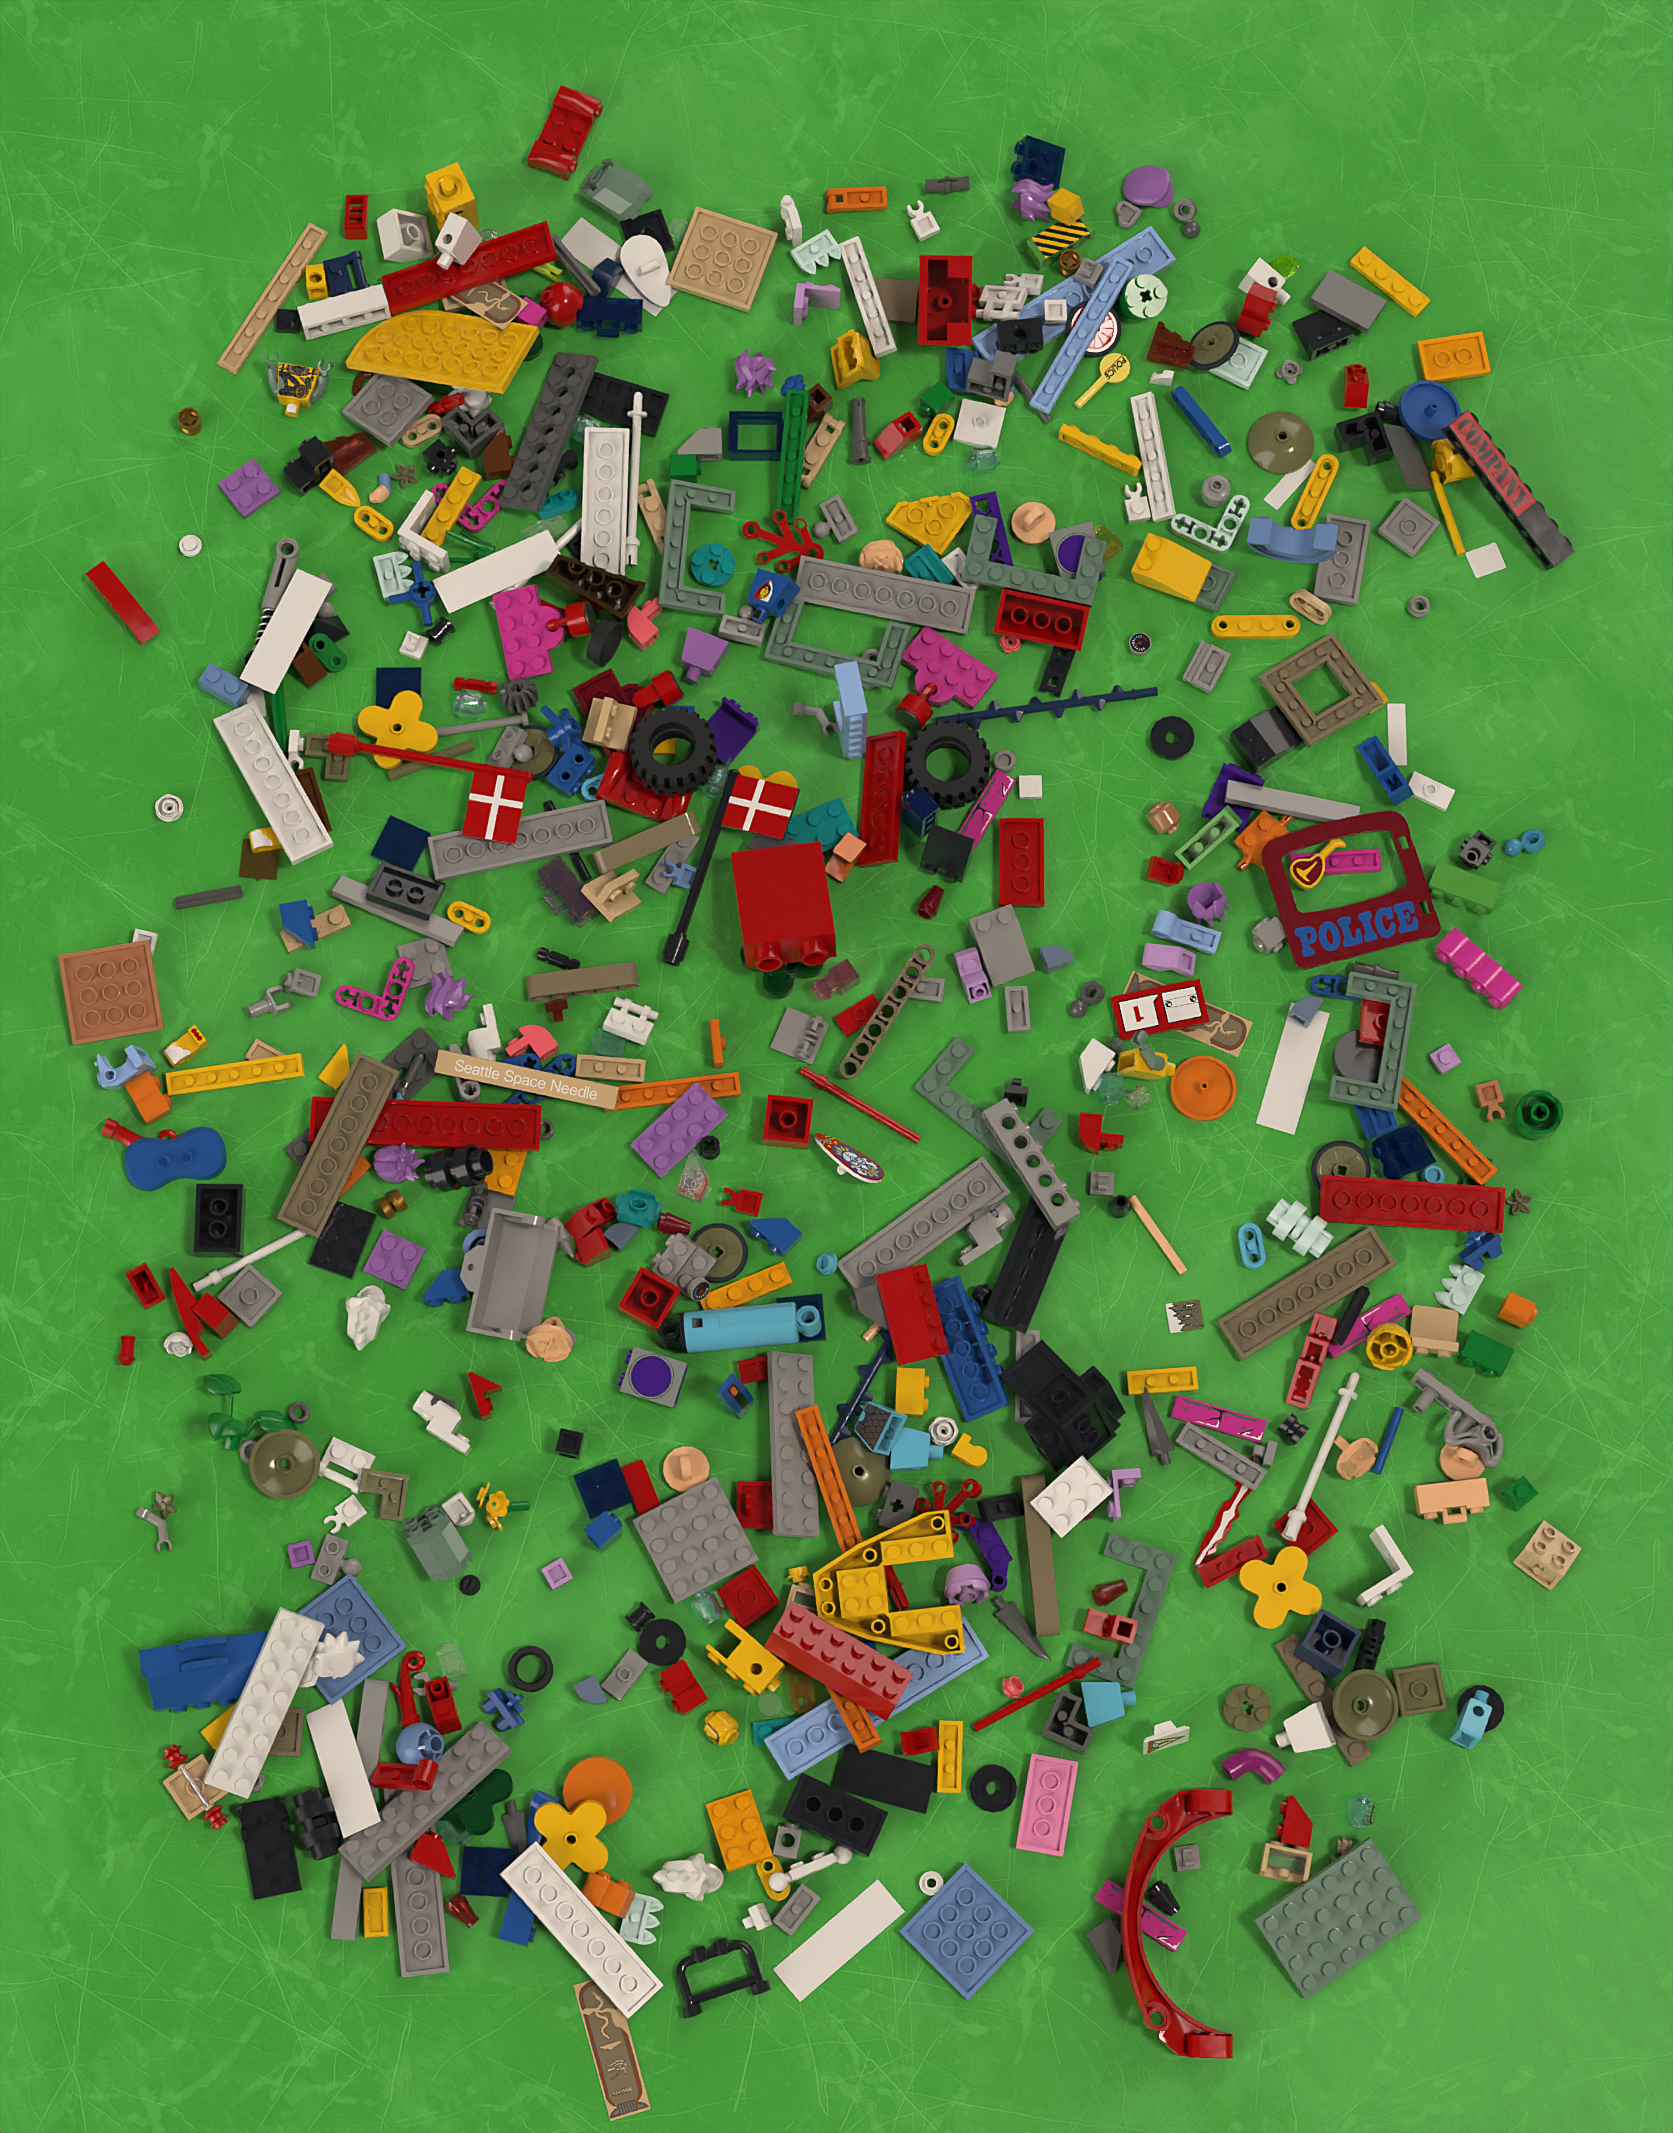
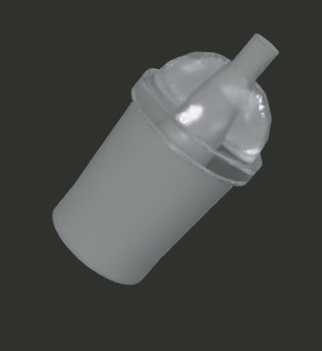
M558 1217L549 1220L545 1224L561 1227L556 1252L558 1251L562 1255L569 1254L571 1258H574L576 1256L573 1253L576 1246L575 1239Z

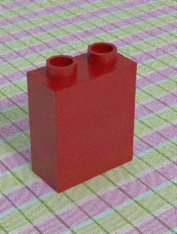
M821 841L731 852L733 882L746 968L756 967L760 971L770 972L779 969L785 963L802 961L805 965L816 966L825 963L828 958L837 957L835 928Z

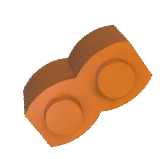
M146 1071L124 1084L148 1126L172 1113L169 1107L173 1104L167 1093L161 1094L159 1087L162 1084L156 1074L151 1076L149 1071Z
M1510 1291L1505 1297L1496 1317L1522 1329L1524 1325L1529 1326L1533 1322L1538 1309L1535 1308L1536 1303Z
M601 1870L598 1873L590 1871L582 1894L592 1905L625 1919L636 1894V1891L630 1889L632 1884L618 1879L616 1883L610 1880L612 1875Z

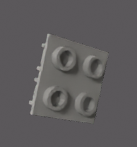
M787 1007L770 1048L812 1065L830 1024L824 1022L823 1018L818 1015L812 1017Z

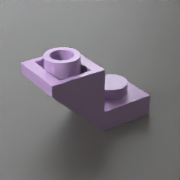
M1147 943L1145 944L1142 965L1156 972L1173 970L1189 977L1194 974L1196 954L1181 947Z
M976 947L954 953L958 973L970 1004L992 997Z

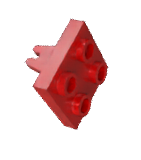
M737 1481V1518L743 1529L773 1530L772 1482Z

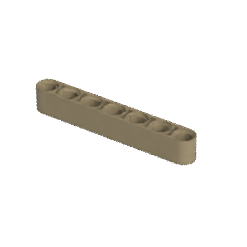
M921 944L915 949L841 1062L839 1073L842 1078L852 1080L860 1073L934 960L935 951L931 945ZM919 950H928L930 959L927 961L921 960L918 956ZM914 968L918 973L917 979H908L906 970ZM894 988H903L905 990V997L902 999L896 998L893 994ZM884 1006L891 1007L893 1010L892 1017H883L881 1008ZM871 1025H877L881 1033L879 1036L873 1037L869 1034L868 1028ZM859 1044L866 1045L868 1054L865 1056L858 1055L856 1046ZM846 1063H852L855 1066L856 1071L853 1075H847L844 1072L843 1067Z
M1044 1474L1020 1476L1036 1637L1060 1635L1050 1525L1030 1503L1046 1489Z

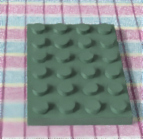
M1368 1837L1253 1918V1921L1303 1998L1307 1999L1422 1918V1916L1373 1840Z

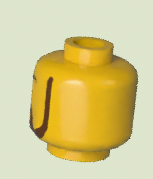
M724 1710L713 1711L705 1718L704 1733L716 1745L728 1746L738 1737L739 1724L728 1712Z

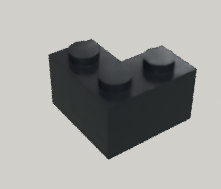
M1378 411L1336 424L1333 434L1341 453L1362 447L1369 466L1390 460L1393 450Z
M316 435L311 439L304 440L298 448L300 457L289 461L283 469L286 480L300 497L316 487L332 468L335 469L332 454Z

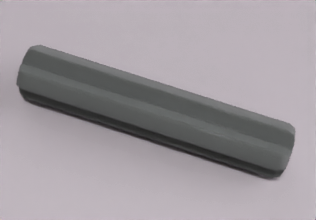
M237 885L177 896L175 903L177 909L180 910L240 899L243 897L241 886Z

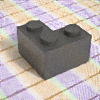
M997 350L993 362L974 357L967 376L965 391L1008 402L1015 379L1018 356L1010 352Z
M456 406L441 419L443 430L472 460L485 450L500 429L505 428L504 422L490 407L473 421L459 406Z
M1061 1689L1041 1732V1736L1084 1755L1095 1730L1073 1721L1082 1698Z

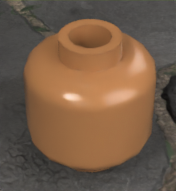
M1161 800L1148 810V821L1159 834L1167 832L1170 835L1180 827L1178 822L1181 819V815L1172 803Z

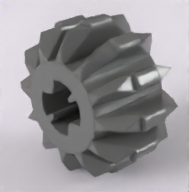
M519 677L515 681L510 680V683L504 684L503 690L500 691L503 706L506 710L511 711L512 714L517 711L522 714L525 710L530 712V707H536V702L539 700L536 685L533 681H529L527 677L522 680Z

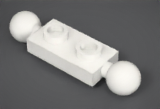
M839 1845L835 1848L834 1853L825 1855V1852L811 1857L812 1862L804 1865V1862L800 1861L791 1865V1871L788 1873H773L769 1878V1885L774 1891H783L788 1883L829 1867L836 1862L840 1864L848 1863L852 1859V1850L844 1845Z

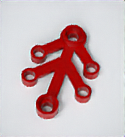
M782 510L775 511L773 519L778 523L784 537L761 529L755 521H748L743 526V534L748 539L761 538L780 546L769 552H760L757 555V561L761 565H768L771 560L791 551L800 553V555L789 561L782 559L778 562L777 568L781 573H788L792 568L798 566L801 555L810 557L809 552L811 550L817 551V555L813 558L822 560L824 558L822 546L818 543H813L807 530V522L803 518H797L793 525L800 532L804 545L795 541L786 521L787 515ZM782 513L784 515L783 520H776V515ZM799 521H803L805 524L802 529H798L796 526ZM749 526L755 527L754 533H748L747 529ZM761 555H767L768 560L766 562H761ZM782 563H788L787 570H781L780 566Z
M972 1478L965 1480L961 1486L962 1490L944 1507L947 1485L942 1481H935L931 1486V1490L935 1494L934 1511L949 1510L951 1515L967 1498L975 1499L979 1497L982 1493V1485ZM972 1484V1489L967 1491L968 1486ZM942 1485V1489L937 1492V1487ZM919 1497L915 1502V1507L919 1510L918 1516L928 1512L931 1508V1502L924 1497ZM925 1501V1507L920 1508L921 1503ZM964 1512L961 1516H950L951 1526L970 1528L976 1521L974 1515L969 1512ZM970 1516V1521L965 1524L966 1517ZM952 1529L954 1534L953 1544H955L959 1540V1534Z

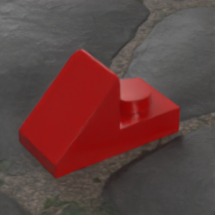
M473 1372L468 1373L482 1420L492 1418L490 1412L494 1411L490 1397L485 1398V1396L502 1391V1387Z

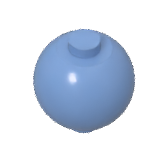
M414 1723L407 1726L400 1733L396 1742V1752L403 1764L418 1765L420 1759H430L437 1763L441 1759L444 1750V1741L441 1734L436 1728L426 1723Z

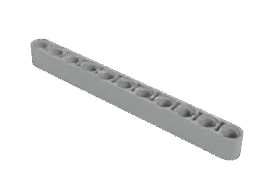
M365 1679L356 1744L375 1801L376 1788L372 1786L370 1781L377 1763L380 1762L390 1682ZM354 1834L345 1837L343 1840V1844L346 1841H348ZM341 1855L331 1939L356 1942L365 1878L343 1855Z

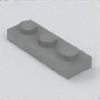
M692 835L669 845L648 876L645 885L665 896L672 885L674 877L660 875V872L669 873L670 867L663 864L664 861L672 862L676 867H678L679 862L686 863L699 843L700 838Z

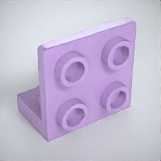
M811 282L797 283L793 325L802 326L803 318L807 319L809 306L839 310L841 289L830 284L819 286Z
M1140 1468L1112 1470L1107 1480H1105L1114 1490L1110 1494L1111 1500L1107 1503L1108 1517H1113V1523H1118L1121 1518L1118 1485H1120V1489L1134 1488V1485L1141 1478Z

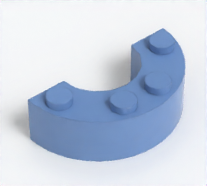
M1259 516L1258 518H1251L1247 544L1259 554L1275 560L1299 564L1320 563L1331 559L1335 555L1339 525L1332 522H1324L1323 524H1317L1313 529L1295 530L1292 527H1282L1269 517Z

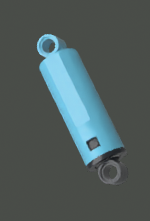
M795 1302L680 1312L679 1323L674 1319H666L657 1331L661 1345L664 1348L674 1350L682 1346L683 1354L795 1344L799 1341L800 1332L807 1337L815 1336L820 1332L822 1324L819 1312L815 1307L803 1306L797 1312ZM809 1319H812V1320H813V1321L810 1322V1323H805L806 1320H809ZM668 1333H675L672 1336H666Z

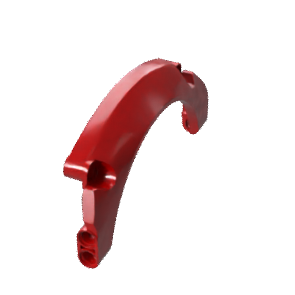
M1190 1789L1188 1791H1179L1159 1805L1157 1812L1147 1815L1135 1843L1124 1883L1121 1907L1122 1945L1129 1981L1143 2017V2023L1150 2030H1158L1157 2039L1177 2056H1187L1188 2058L1233 2059V2034L1216 2030L1193 2019L1182 2011L1163 1991L1150 1968L1144 1951L1141 1932L1142 1904L1148 1881L1155 1866L1173 1843L1185 1833L1205 1822L1233 1815V1791ZM1153 1817H1158L1161 1820L1159 1830L1151 1825ZM1153 2012H1157L1161 2017V2022L1157 2026L1153 2025L1150 2020Z

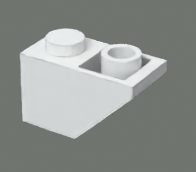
M1094 1038L1090 1041L1079 1059L1084 1091L1088 1095L1092 1089L1097 1091L1103 1082L1101 1077L1104 1072L1109 1073L1116 1063L1114 1061L1116 1053Z

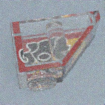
M691 1148L676 1189V1195L703 1204L705 1198L709 1199L713 1186L710 1185V1178L696 1149Z

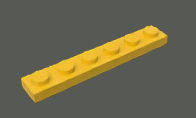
M301 1053L165 1073L168 1096L170 1097L305 1077Z

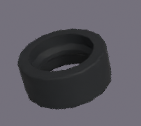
M526 1646L517 1650L512 1655L508 1668L512 1682L517 1688L525 1692H536L544 1689L550 1683L554 1670L550 1656L545 1650L537 1646ZM528 1655L539 1657L545 1665L543 1677L534 1683L523 1681L517 1673L519 1661Z

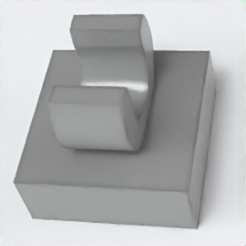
M1084 258L1074 275V279L1094 288L1104 271V267L1091 259Z
M1091 1171L1090 1196L1113 1197L1114 1173Z
M1269 1440L1266 1447L1255 1444L1252 1456L1263 1458L1262 1467L1271 1468L1278 1442Z
M1198 1844L1173 1848L1177 1872L1201 1869Z

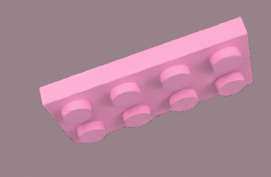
M1031 1754L1015 1849L1063 1857L1078 1762Z

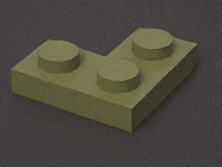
M307 733L305 757L327 759L326 781L348 782L351 757L332 754V751H327L329 735Z
M363 1468L359 1492L381 1495L378 1519L403 1522L409 1475Z

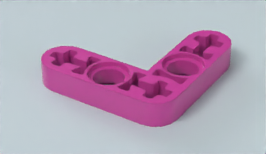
M507 480L497 482L474 507L467 503L457 523L473 534L482 531L503 509L496 498L500 495V488L504 489ZM436 484L431 490L437 506L443 499L442 496L438 498L437 492L443 493L445 491L446 494L449 486L446 484ZM486 502H492L495 504V509L491 512H486L483 509V505ZM467 513L472 520L478 519L479 525L473 524L470 526V520L466 517Z
M398 958L393 964L383 996L352 985H343L336 991V999L344 1006L387 1021L395 1020L401 1012L415 971V964L410 958ZM406 961L407 966L410 967L409 971H405L402 978H407L406 982L402 979H394L395 974L397 976L401 974L402 969L399 968V964H404ZM395 982L400 983L403 987L402 993L398 996L391 992V986ZM349 989V994L353 996H358V992L361 993L357 999V1006L354 1005L356 1002L354 999L344 1001V996L341 995L342 992H346ZM366 996H370L374 1000V1006L371 1009H365L362 1005V1000ZM388 996L392 999H399V1003L393 1002L392 1009L395 1010V1013L390 1014L389 1017L386 1016L387 1012L384 1011V1007H389L391 1000H387Z

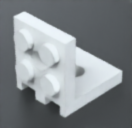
M425 490L397 532L400 535L399 542L402 543L401 548L407 551L411 558L416 561H424L430 569L437 573L441 571L447 574L451 568L448 552L420 536L437 509L434 494Z
M1383 1524L1374 1529L1369 1537L1393 1574L1355 1599L1360 1608L1365 1604L1368 1608L1373 1606L1383 1598L1382 1594L1385 1592L1387 1595L1392 1594L1403 1586L1402 1581L1414 1573Z

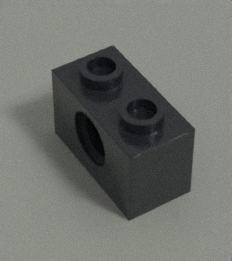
M1041 317L997 321L998 351L1010 352L1013 355L1021 352L1035 354L1043 351L1044 340ZM1021 335L1025 337V339L1019 341L1015 337Z

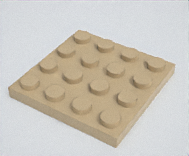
M696 206L667 285L750 313L779 233Z

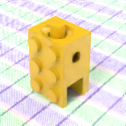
M458 162L425 175L427 184H424V188L427 193L425 194L428 201L427 205L431 215H435L437 219L436 224L439 232H441L450 212L455 214L461 211V213L457 214L458 216L467 219L474 228L480 227L475 197Z
M730 1618L724 1626L741 1643L727 1659L708 1644L706 1646V1649L709 1651L707 1656L718 1666L720 1663H723L727 1667L725 1669L726 1673L735 1681L739 1678L744 1681L743 1687L753 1696L758 1693L762 1697L767 1690L774 1693L782 1684L778 1677L786 1668L785 1665Z

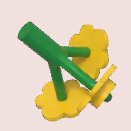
M488 1482L486 1488L481 1487L480 1491L477 1492L478 1497L476 1500L480 1501L479 1508H481L484 1499L490 1500L486 1503V1513L488 1516L485 1518L487 1525L491 1526L492 1529L497 1528L501 1531L503 1528L498 1521L512 1511H529L530 1503L529 1501L509 1502L503 1491L489 1495L487 1492L491 1483Z

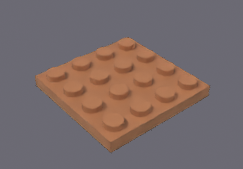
M149 940L58 955L74 1046L165 1030Z

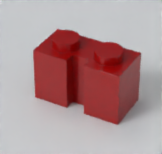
M1253 282L1246 296L1236 328L1259 338L1263 330L1268 331L1272 321L1269 318L1270 312L1274 314L1278 305V301L1275 300L1278 291Z
M684 1659L660 1673L661 1680L658 1682L665 1694L667 1692L671 1693L674 1698L671 1704L677 1713L682 1712L686 1716L709 1702Z

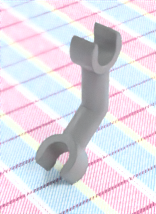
M801 703L793 704L792 715L816 716L823 727L822 732L825 737L828 738L829 736L826 731L827 727H832L837 733V725L829 721L820 707L805 706Z
M140 1506L136 1515L156 1525L158 1528L159 1541L157 1543V1550L159 1553H161L160 1546L164 1542L169 1544V1550L172 1551L173 1545L168 1539L166 1521Z

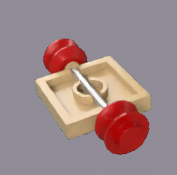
M174 1744L168 1747L163 1752L165 1756L162 1760H169L168 1769L177 1768L178 1771L162 1782L182 1812L191 1821L206 1811L203 1821L209 1820L211 1822L209 1829L215 1828L217 1831L228 1823L226 1819L229 1817V1814L223 1815L221 1812L223 1806H214V1804L227 1796L229 1792L204 1783L203 1779L210 1766L209 1762L201 1754L188 1764H185L188 1754H181L182 1745L177 1747Z

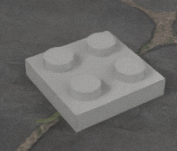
M1404 497L1379 528L1378 533L1414 558L1439 527L1440 522Z
M428 937L397 946L400 958H410L415 964V971L409 986L410 991L432 985L430 982L432 974L437 975L442 980L441 972L447 971L451 978L453 977L443 942ZM405 961L404 964H402L404 972L409 971L410 967L407 966V962Z
M248 1263L217 1298L253 1329L278 1302L283 1293Z

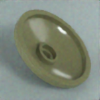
M1284 411L1271 412L1259 418L1253 424L1248 436V450L1251 458L1260 468L1272 474L1285 475L1298 471L1309 461L1314 448L1313 434L1307 423L1299 416ZM1279 435L1286 436V439H1280Z
M279 1429V1432H269L255 1444L250 1455L249 1469L252 1480L264 1494L272 1498L287 1500L303 1495L314 1485L320 1471V1457L314 1443L306 1435L291 1429ZM285 1459L290 1461V1467L287 1469L282 1467V1461Z
M860 1437L846 1438L834 1444L832 1449L851 1506H867L882 1497L886 1485H889L891 1478L890 1462L887 1455L872 1452ZM856 1467L862 1469V1475L858 1476L855 1474Z
M1368 1669L1356 1670L1347 1674L1337 1685L1333 1696V1712L1338 1725L1348 1736L1359 1741L1377 1740L1385 1736L1396 1722L1399 1709L1398 1697L1393 1685L1382 1674ZM1357 1702L1360 1704L1359 1710L1356 1708Z

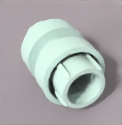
M1282 1198L1266 1219L1275 1227L1272 1234L1282 1241L1287 1236L1296 1243L1292 1249L1303 1257L1307 1252H1310L1319 1258L1334 1238L1332 1234L1325 1230L1328 1223L1318 1215L1311 1220L1304 1214L1308 1209L1297 1200L1291 1205Z

